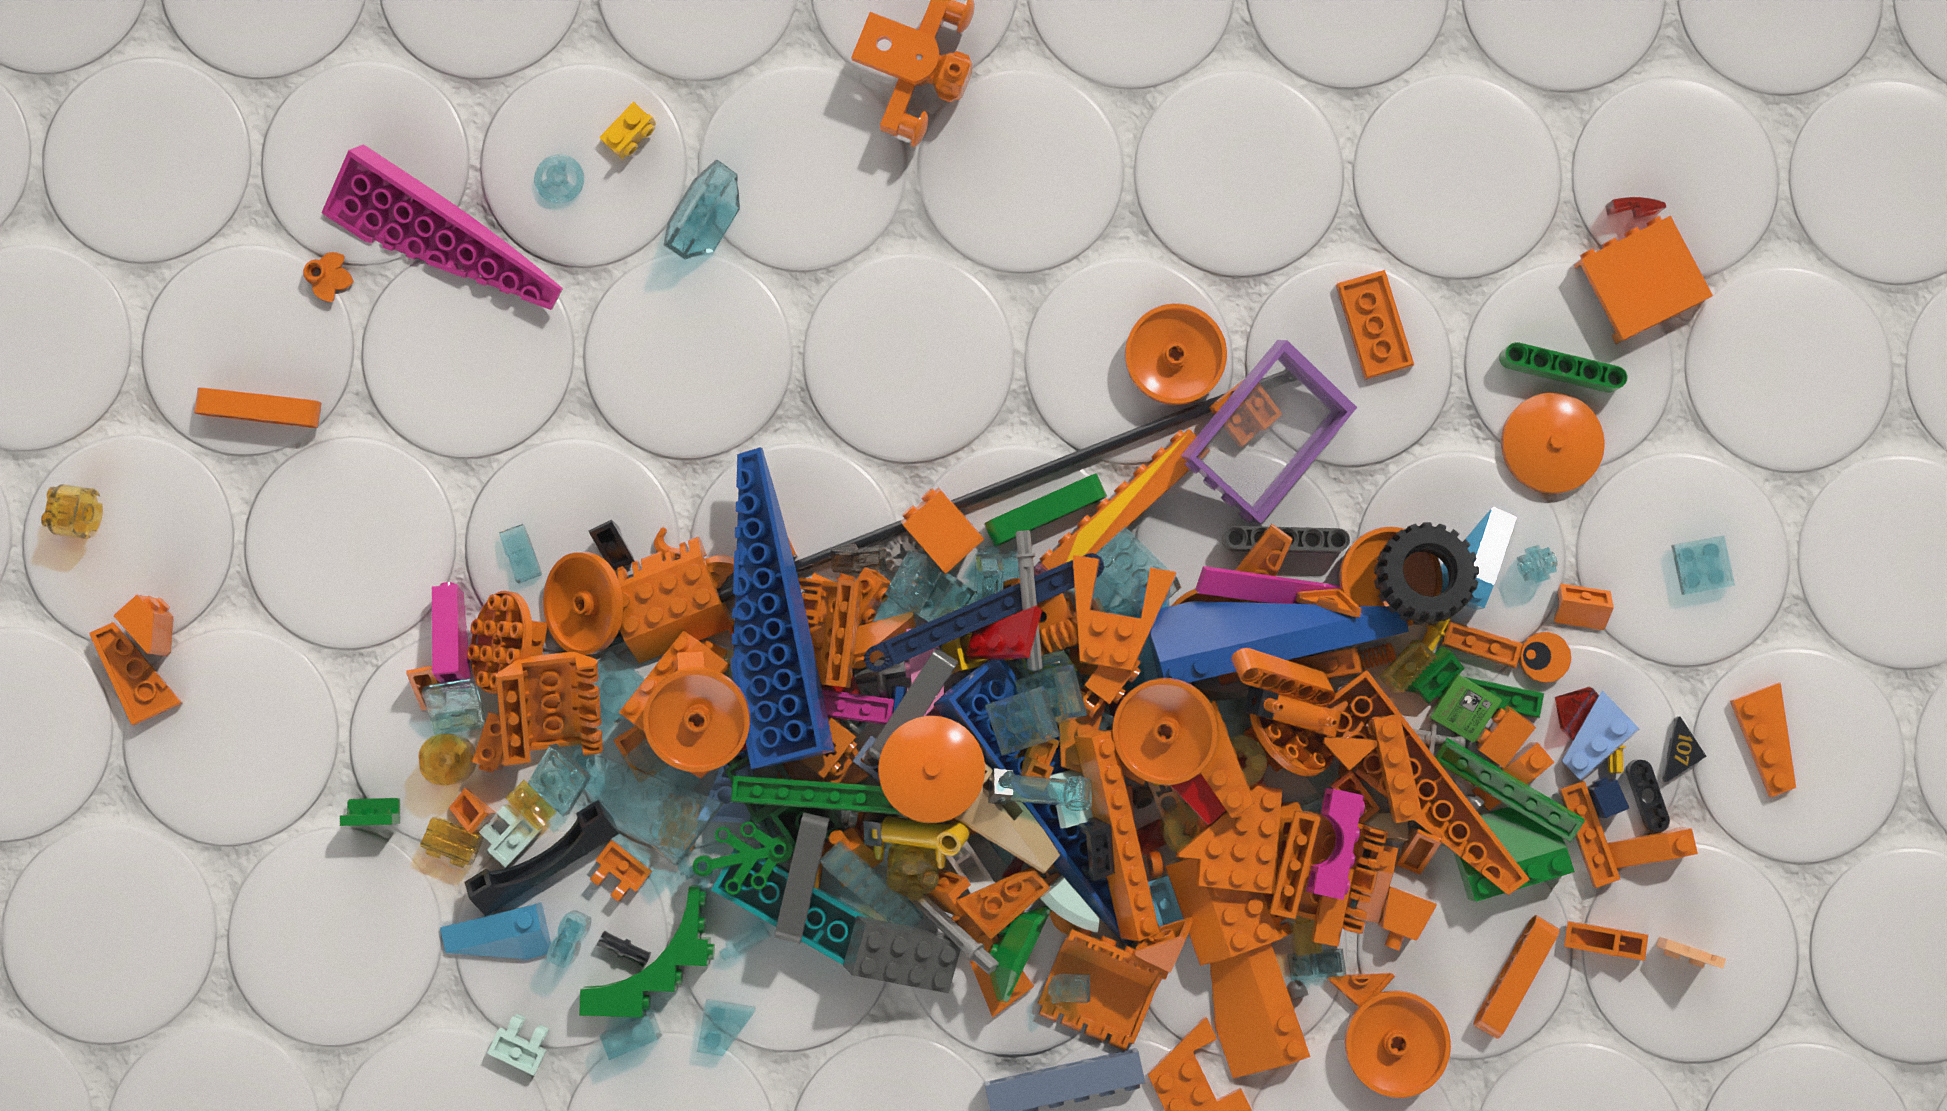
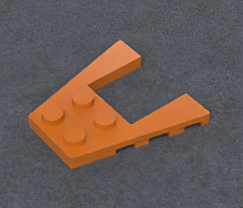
M1073 555L1080 662L1133 671L1177 573L1175 571L1150 568L1141 619L1091 610L1100 561L1096 558Z

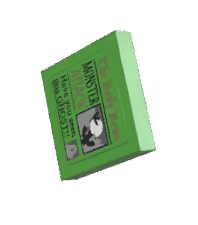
M1456 673L1429 716L1474 743L1502 700Z

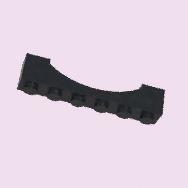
M599 800L593 802L576 813L577 820L569 831L544 852L512 867L489 871L486 868L465 881L469 899L485 916L498 910L511 900L617 836L619 832L614 818Z

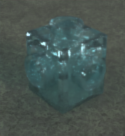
M1540 545L1524 549L1525 555L1517 557L1518 570L1524 581L1534 579L1535 583L1551 579L1549 574L1557 572V558L1554 552L1550 551L1549 547L1541 549ZM1538 559H1539V562H1540L1541 567H1539L1538 564H1537Z

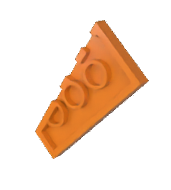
M1271 524L1235 571L1276 576L1292 543V538ZM1249 600L1251 603H1264V602L1251 601V600Z
M115 622L89 633L131 725L135 726L183 704Z
M1781 682L1730 700L1768 796L1774 797L1795 789L1796 782Z
M1213 701L1211 705L1215 710L1219 723V741L1212 760L1200 773L1231 818H1235L1255 804L1244 772L1240 767L1236 751L1230 741L1226 725L1219 712L1218 704L1216 701Z
M966 912L962 917L952 916V919L978 944L982 943L984 945V949L987 952L993 943H997L999 937L995 935L990 939ZM970 961L992 1018L1034 987L1033 983L1022 971L1009 1001L1001 1003L997 1000L990 975L974 961Z

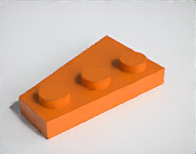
M1057 684L1060 767L1082 773L1074 737L1099 729L1106 703L1103 702L1091 718L1088 711L1082 707L1081 709L1077 707L1087 693ZM1092 694L1088 698L1094 704H1097L1100 700Z
M1029 867L957 899V902L984 933L992 939L1049 890L1050 887L1033 867Z

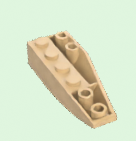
M985 763L984 783L978 797L964 813L955 817V819L1040 872L1045 873L1060 856V853L1014 792L1006 805L988 803V778L993 770Z

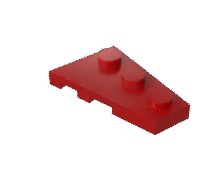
M1035 605L973 631L966 656L973 660L1029 658L1042 609Z

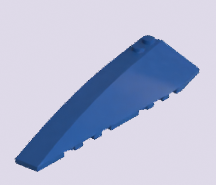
M1192 601L1161 608L1148 638L1158 678H1172L1189 683L1236 672L1231 657L1236 651L1243 648H1250L1289 660L1407 633L1409 629L1407 621L1399 619L1400 614L1396 611L1392 614L1387 609L1389 606H1359L1361 608L1360 617H1354L1330 611L1315 604Z

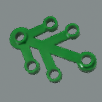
M745 822L741 825V834L745 837H753L766 846L754 849L731 834L729 828L720 827L715 832V839L720 843H727L741 853L713 859L707 855L699 856L693 861V871L696 875L705 877L710 875L714 869L742 863L735 876L725 884L727 893L735 895L741 891L742 883L756 861L768 858L760 873L753 875L751 878L752 886L755 889H762L767 885V878L776 864L785 862L792 856L793 847L786 837L777 836L771 838L759 830L754 822ZM747 824L753 826L752 834L745 833L744 827ZM721 830H725L728 833V837L725 840L719 838ZM777 845L784 847L783 854L779 855L775 852ZM699 862H706L707 869L705 871L699 870ZM757 876H761L764 879L762 886L755 884ZM731 882H736L738 884L737 891H731L729 889V884Z

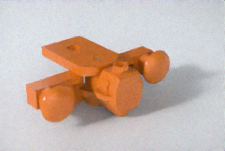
M930 0L919 30L869 12L851 60L898 78L880 123L881 131L896 137L900 135L911 139V147L917 146L922 141L928 128L927 112L923 111L920 118L907 114L908 104L916 85L932 84L938 97L948 102L960 100L963 97L973 70L972 61L969 55L959 51L942 56L939 55V48L935 38L939 28H942L944 21L958 26L957 33L964 32L973 18L974 0H967L966 4L955 0ZM883 39L890 41L892 44L890 49L882 51L877 47L878 42Z

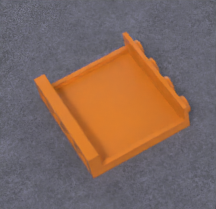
M1658 216L1646 223L1648 227L1639 230L1638 227L1624 233L1626 238L1619 241L1613 238L1602 244L1603 249L1597 252L1594 249H1590L1581 254V260L1574 264L1575 268L1582 267L1616 332L1611 335L1615 344L1643 332L1713 296L1671 216L1664 219Z

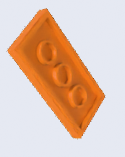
M1382 270L1337 283V292L1364 380L1413 367V358L1386 271Z

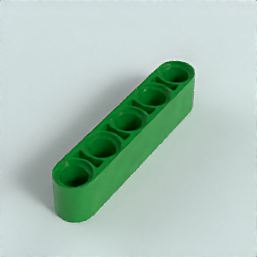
M1520 342L1510 344L1499 355L1501 365L1507 369L1607 393L1614 392L1623 387L1628 378L1626 371L1622 367ZM1510 350L1518 354V361H1513L1509 357ZM1534 356L1542 359V367L1535 365ZM1559 362L1565 363L1568 368L1567 373L1559 370ZM1584 368H1587L1591 371V379H1588L1584 376ZM1609 374H1612L1616 377V385H1613L1609 382Z
M1095 473L985 522L984 526L993 546L997 547L1015 539L1017 531L1029 530L1031 532L1106 498L1107 494L1098 474Z

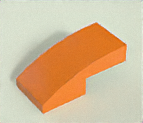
M1034 730L1022 765L1021 783L1044 792L1054 768L1050 766V763L1060 741Z

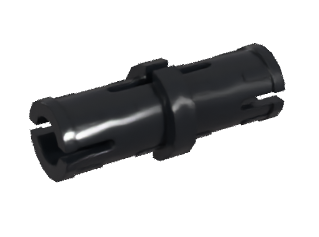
M607 931L602 933L601 937L610 941V943L599 939L597 946L618 954L617 957L620 959L626 958L643 968L646 966L648 961L640 958L639 955L649 959L651 956L650 951L648 952L631 944V940L626 939L624 941Z

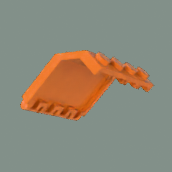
M1077 926V929L1070 927L1038 1000V1004L1042 1005L1039 1015L1056 1022L1059 1013H1062L1063 1017L1060 1024L1080 1032L1083 1023L1087 1024L1084 1032L1085 1035L1104 1042L1107 1033H1109L1111 1037L1108 1044L1126 1051L1129 1042L1135 1043L1154 993L1161 980H1166L1169 972L1137 957L1135 949L1126 946L1124 950L1116 947L1117 941L1103 935L1101 939H1097L1091 936L1092 931L1079 926Z

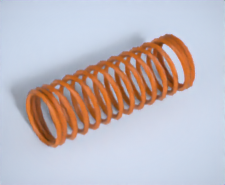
M1390 642L1386 643V645H1378L1377 648L1365 649L1364 652L1360 651L1359 653L1363 670L1366 668L1361 653L1364 655L1365 664L1368 669H1370L1369 661L1372 668H1374V662L1377 667L1379 663L1383 665V661L1387 664V658L1390 663L1396 661L1395 651ZM1374 649L1377 651L1378 660L1374 653Z

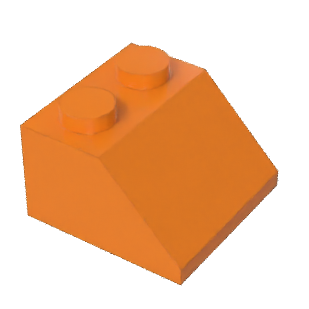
M137 594L113 615L147 654L168 656L171 653L173 615L168 611L170 607L163 599Z

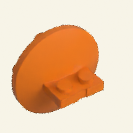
M499 591L494 595L491 594L482 607L477 619H474L471 623L472 639L471 645L467 649V658L471 660L477 686L487 693L497 694L496 674L518 659L524 660L530 656L543 655L547 623L532 621L526 601L516 592Z
M1250 714L1252 726L1243 735L1263 755V758L1269 762V765L1276 773L1282 768H1286L1295 774L1310 777L1320 774L1331 764L1333 754L1321 742L1318 733Z

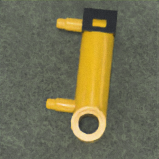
M872 812L863 820L864 844L874 846L875 858L877 860L884 858L885 842L935 849L937 867L942 869L945 867L946 855H956L969 838L968 828L957 820L950 821L947 824L922 823L906 818L890 817V814Z

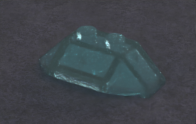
M715 160L692 181L667 222L663 244L666 248L685 260L715 251L740 210L737 173L719 160Z

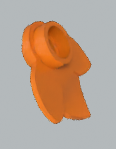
M329 252L320 260H311L304 266V278L312 284L313 293L323 301L333 302L335 290L346 289L354 282L351 274L341 267L345 260L343 254ZM316 269H320V270H321L320 275L317 276V277H314V275H313L314 271H315Z

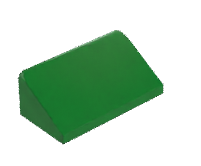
M1440 647L1407 679V683L1429 704L1450 684L1456 673L1460 674L1465 668L1452 651L1445 647Z

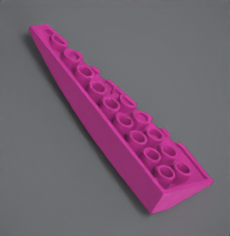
M364 144L348 150L323 207L322 214L363 241L373 243L375 240L383 244L382 248L390 251H399L406 254L409 258H418L426 261L428 265L463 278L469 277L485 286L496 287L503 293L515 294L520 296L522 300L549 310L554 308L563 288L507 242L449 200Z

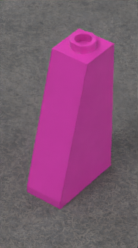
M444 582L440 586H432V674L446 690L472 687L470 660L467 658L468 636L464 592L458 584Z

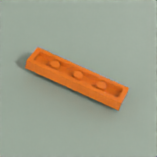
M1585 781L1558 789L1564 807L1585 819L1575 838L1593 887L1598 888L1621 880Z

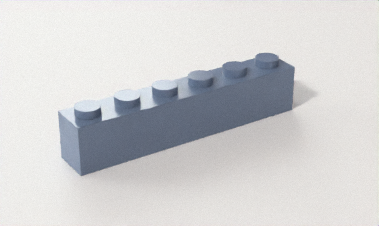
M1137 1048L986 1081L985 1088L990 1111H1038L1040 1106L1048 1105L1049 1108L1063 1106L1064 1101L1074 1099V1102H1083L1090 1099L1089 1095L1098 1093L1100 1097L1115 1094V1090L1125 1088V1091L1136 1090L1140 1088V1084L1145 1083L1139 1052Z

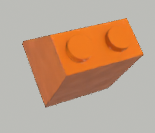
M938 487L936 490L933 488L928 490L921 497L923 501L916 508L914 505L909 507L902 514L904 518L901 522L946 574L978 546L984 538Z

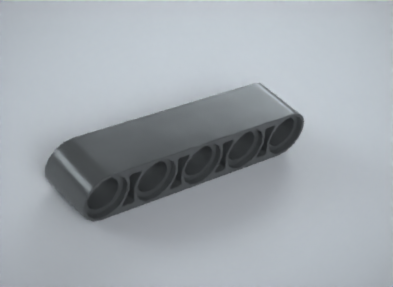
M1233 526L1223 534L1222 544L1230 551L1249 552L1256 544L1254 535L1256 533L1264 534L1268 527ZM1277 527L1292 538V543L1288 549V552L1339 553L1350 544L1349 534L1340 528ZM1231 532L1240 535L1241 542L1239 545L1230 543L1228 537ZM1307 534H1312L1316 537L1317 544L1315 547H1311L1305 542ZM1336 534L1341 537V547L1332 545V535Z
M938 648L934 650L868 752L870 756L879 761L886 741L896 729L910 720L924 717L958 664L957 660Z
M803 813L774 938L798 944L801 943L830 818Z

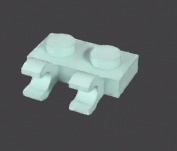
M507 804L497 812L510 825L501 835L489 823L479 831L492 844L487 851L505 868L543 829L525 811L518 816Z
M516 1014L512 1017L507 1030L503 1028L498 1029L487 1054L534 1076L547 1052L546 1049L540 1046L547 1036L549 1029L539 1025V1027H536L531 1040L527 1041L517 1036L526 1018Z

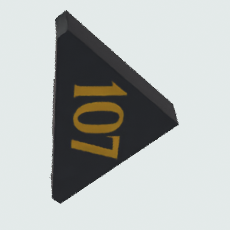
M1681 716L1674 718L1675 723L1672 738H1670L1665 773L1662 777L1664 782H1668L1707 757Z

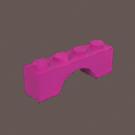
M1325 788L1321 815L1332 824L1336 842L1332 854L1325 861L1310 866L1306 892L1344 900V895L1348 893L1350 887L1348 879L1349 869L1353 867L1355 861L1353 853L1354 843L1358 841L1360 835L1358 822L1359 817L1364 813V795Z

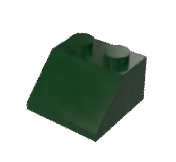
M780 806L770 813V816L793 849H795L803 813L830 818L826 838L833 831L842 828L840 817L835 810Z

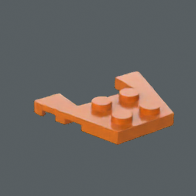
M1207 1017L1202 1018L1147 1073L1165 1111H1252L1241 1088L1216 1099L1195 1057V1050L1217 1040Z

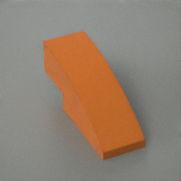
M1567 921L1564 947L1645 961L1649 934Z

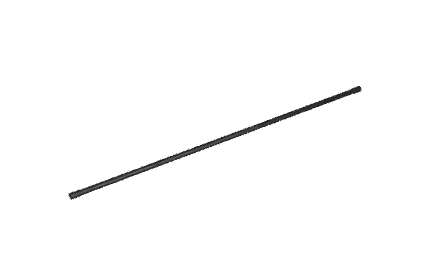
M1285 368L1283 371L1262 378L1259 383L1266 391L1297 379ZM1224 394L951 501L959 510L965 509L1212 412L1209 407ZM899 520L794 561L796 572L799 574L908 530ZM733 586L717 592L721 603L735 599ZM620 630L607 648L625 642Z

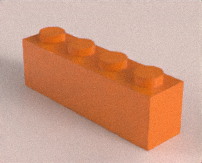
M1400 714L1370 719L1373 736L1377 740L1376 749L1392 821L1400 823L1423 818Z

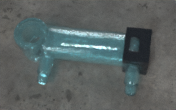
M994 769L988 778V803L1006 805L1008 801L1060 805L1065 806L1069 810L1084 811L1092 806L1091 780L1086 777L1075 776L1068 779L1014 775L1013 770Z

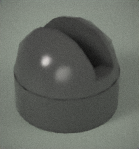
M1140 786L1139 791L1134 789L1132 793L1133 803L1137 809L1145 808L1154 801L1151 791L1146 787Z
M1476 794L1466 796L1476 811L1485 803Z
M1300 980L1288 983L1287 990L1291 1000L1309 995L1305 984Z

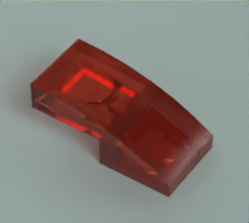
M1626 197L1613 199L1605 208L1607 215L1632 210L1634 219L1659 214L1666 208V203L1651 198Z

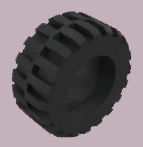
M1423 522L1420 526L1413 524L1409 525L1405 530L1401 529L1386 543L1377 557L1378 562L1374 567V574L1377 575L1374 583L1375 588L1380 589L1381 593L1378 596L1381 602L1386 601L1389 604L1387 609L1392 614L1396 611L1400 614L1399 619L1405 622L1408 619L1413 620V624L1422 625L1423 623L1433 625L1439 621L1450 619L1469 603L1473 597L1472 593L1477 589L1478 581L1476 577L1479 575V566L1474 565V562L1477 560L1475 552L1470 553L1467 549L1470 546L1469 542L1466 539L1462 542L1457 538L1460 534L1454 529L1448 532L1446 531V525L1438 524L1434 527L1431 522ZM1415 552H1427L1438 557L1446 566L1449 575V583L1445 591L1440 595L1428 597L1418 594L1411 589L1403 574V564L1408 556Z

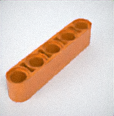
M198 388L194 413L210 417L318 428L322 403L309 399Z
M1250 648L1240 649L1231 657L1235 670L1244 684L1318 706L1327 705L1335 698L1336 694L1327 676L1322 671Z
M1534 915L1529 920L1474 1020L1475 1027L1496 1039H1499L1504 1034L1559 934L1558 927L1537 915Z

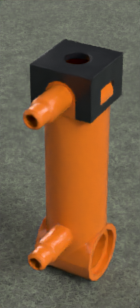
M1251 686L1243 712L1331 737L1336 736L1342 713Z

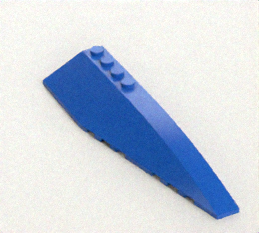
M761 447L737 454L736 487L738 488V501H736L735 512H738L737 527H735L737 550L734 551L733 594H735V608L732 610L734 634H732L731 645H734L733 658H731V670L734 683L743 692L749 706L750 728L746 739V746L751 769L811 758L835 751L796 567L763 448Z
M989 659L950 688L933 705L942 717L961 724L975 737L982 750L985 763L992 770H1013V777L1007 779L1006 785L1013 789L1014 794L1030 811L1060 853V856L1053 865L1123 944L1130 946L1134 940L1122 939L1120 936L1107 877L1092 881L1090 877L1083 874V866L1089 868L1086 834L1079 830V824L1068 828H1060L1056 803L1049 802L1046 787L1043 792L1020 782L1025 756L1020 758L1013 757L1019 753L1020 745L1030 742L1034 730L1058 741L1059 735L1005 660ZM1059 744L1050 763V766L1054 767L1051 775L1068 771V769L1060 767ZM1088 822L1082 823L1086 826H1090Z

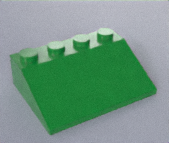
M1510 806L1480 815L1530 879L1518 889L1575 872L1567 846L1559 835ZM1453 852L1468 900L1477 902L1505 893Z

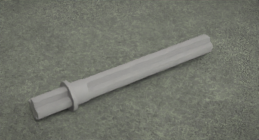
M1029 530L1016 532L1018 555H1015V559H1018L1023 610L1035 605L1037 606L1033 557L1036 556L1035 553H1032ZM1039 624L1030 657L1027 658L1029 671H1040L1042 669Z
M899 873L894 877L892 885L968 955L967 959L969 961H974L988 975L997 969L996 966L999 962L984 949L982 943L978 944L903 873Z

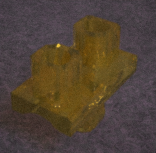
M525 780L505 797L538 831L557 813Z

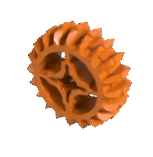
M1077 616L1039 631L1042 659L1079 644Z

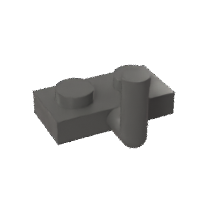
M883 655L872 664L874 666L882 665L885 661V656ZM905 661L880 672L871 671L867 667L861 669L854 668L855 681L857 684L876 681L879 697L890 699L887 679L906 676Z

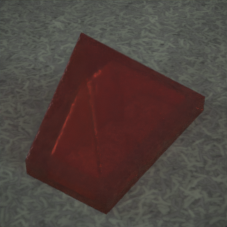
M1591 687L1555 697L1560 728L1573 741L1599 697V694Z
M1161 818L1136 829L1142 856L1170 843Z

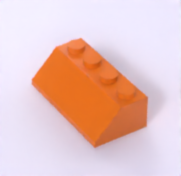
M682 631L619 713L644 732L643 715L647 700L655 686L662 679L677 671V652H703L704 668L712 669L722 674L726 672L730 665L699 640Z

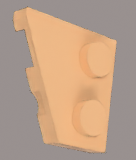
M1659 937L1656 947L1665 949L1664 955L1678 960L1680 955L1688 957V963L1704 968L1705 964H1709L1723 969L1726 958Z

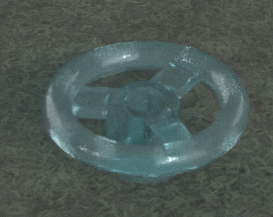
M562 154L549 156L538 165L535 171V187L538 193L547 201L553 203L569 202L577 197L583 188V169L570 156ZM555 162H558V165H552V166H550V167L547 169V172H546V177H547V179L542 180V175H543L544 170H545L550 164L555 163ZM566 164L572 166L576 172L577 181L575 186L567 180ZM557 175H562V178L560 180H555V177ZM563 186L569 193L555 196L547 192L545 188Z

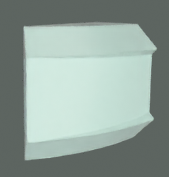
M1061 874L1049 885L1050 889L1040 899L1063 919L1083 929L1098 933V916Z

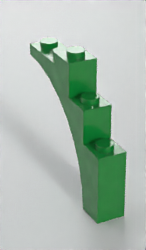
M703 885L689 886L686 909L680 926L670 944L654 962L642 971L624 980L606 985L584 986L580 989L579 1016L643 1017L646 1011L650 1010L651 995H647V991L675 992L678 989V985H682L683 969H679V965L707 966L710 964V960H714L715 944H711V937H701V933H705L706 919L701 917L702 907H706L707 892L702 891Z

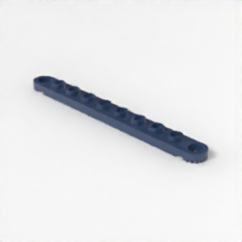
M1094 553L1083 555V557L1099 559L1097 577H1099L1104 570L1102 558ZM1073 560L1034 576L1037 604L1075 588ZM1020 583L870 647L864 655L866 667L874 672L883 671L1022 611ZM875 651L882 652L885 656L884 663L880 666H874L869 659L871 653Z

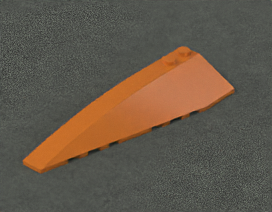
M1364 670L1335 692L1334 700L1322 706L1342 712L1335 737L1374 739L1370 719L1400 714L1423 818L1415 819V821L1432 835L1441 838L1440 841L1507 895H1510L1530 880L1367 670ZM1318 733V735L1320 736V738H1321V736H1327V735H1323V734ZM1375 747L1351 770L1387 798Z
M1196 814L1197 832L1199 834L1209 825ZM1271 943L1231 958L1210 963L1215 1028L1232 1078L1286 1066L1311 1057Z

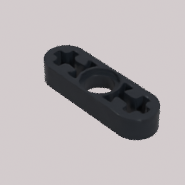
M1632 760L1626 767V774L1643 824L1649 831L1663 832L1669 827L1670 818L1653 768L1646 760ZM1637 765L1645 768V771L1641 773L1643 781L1649 780L1650 784L1637 785V783H1643L1640 775L1634 774V771L1637 770ZM1646 788L1654 792V799L1650 803H1645L1641 797L1643 790ZM1658 805V809L1653 810L1656 816L1662 818V821L1658 822L1659 827L1651 824L1654 814L1653 811H1646V807L1651 808Z

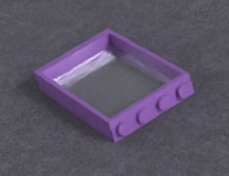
M1277 340L1183 452L1181 457L1187 461L1185 466L1195 474L1199 472L1205 478L1203 482L1214 491L1217 489L1222 494L1221 499L1231 507L1235 506L1240 510L1238 514L1248 523L1256 522L1261 524L1357 409V406L1288 340Z

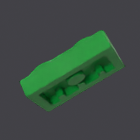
M400 798L349 799L347 801V815H340V826L400 824Z

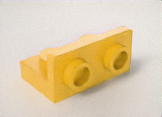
M632 102L599 138L623 160L626 156H631L636 151L637 144L643 138H648L653 133L656 122L650 114H647L635 102Z

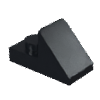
M612 519L588 530L602 557L613 570L616 571L617 568L624 567L635 561L622 537L619 526Z

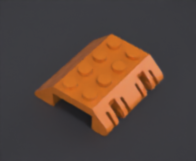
M699 537L688 540L689 548L686 542L679 544L680 559L676 560L674 552L671 548H667L664 550L665 556L660 551L642 558L641 564L638 560L632 562L634 577L629 579L628 573L623 566L617 568V573L614 570L623 595V617L620 631L625 643L639 664L665 654L682 631H685L697 640H702L734 627L725 603H721L704 559L707 554Z
M798 578L801 590L817 591V595L802 593L803 601H815L814 611L806 609L805 611L807 616L814 617L813 620H808L820 682L822 685L850 688L863 584L859 581L838 580L836 582Z
M576 652L530 656L524 660H516L496 674L504 766L531 763L530 751L581 745L583 756L599 754L603 751L602 732L595 728L602 723L600 718L599 688L592 684L599 679L597 674L598 661L596 659Z
M1294 811L1269 911L1270 914L1292 919L1299 916L1315 920L1320 895L1306 892L1310 866L1325 861L1332 854L1336 842L1332 824L1321 813ZM1358 822L1360 835L1353 848L1355 861L1352 869L1354 873L1342 928L1346 931L1362 934L1365 922L1350 915L1366 919L1368 913L1362 909L1351 907V899L1362 903L1371 902V896L1356 890L1373 894L1378 871L1363 865L1379 868L1381 862L1363 856L1364 848L1377 853L1383 852V845L1371 842L1369 839L1386 843L1388 832Z
M1186 858L1165 866L1183 919L1192 917L1193 923L1188 934L1200 966L1234 957L1280 940L1292 933L1288 922L1280 923L1287 919L1286 917L1269 913L1272 903L1271 897L1274 894L1196 886L1198 859Z

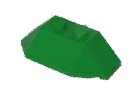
M1043 906L1017 916L998 933L1000 937L997 943H993L988 950V953L999 962L996 966L997 969L989 975L997 1000L1001 1003H1007L1011 997L1046 920L1051 913V909L1048 906Z

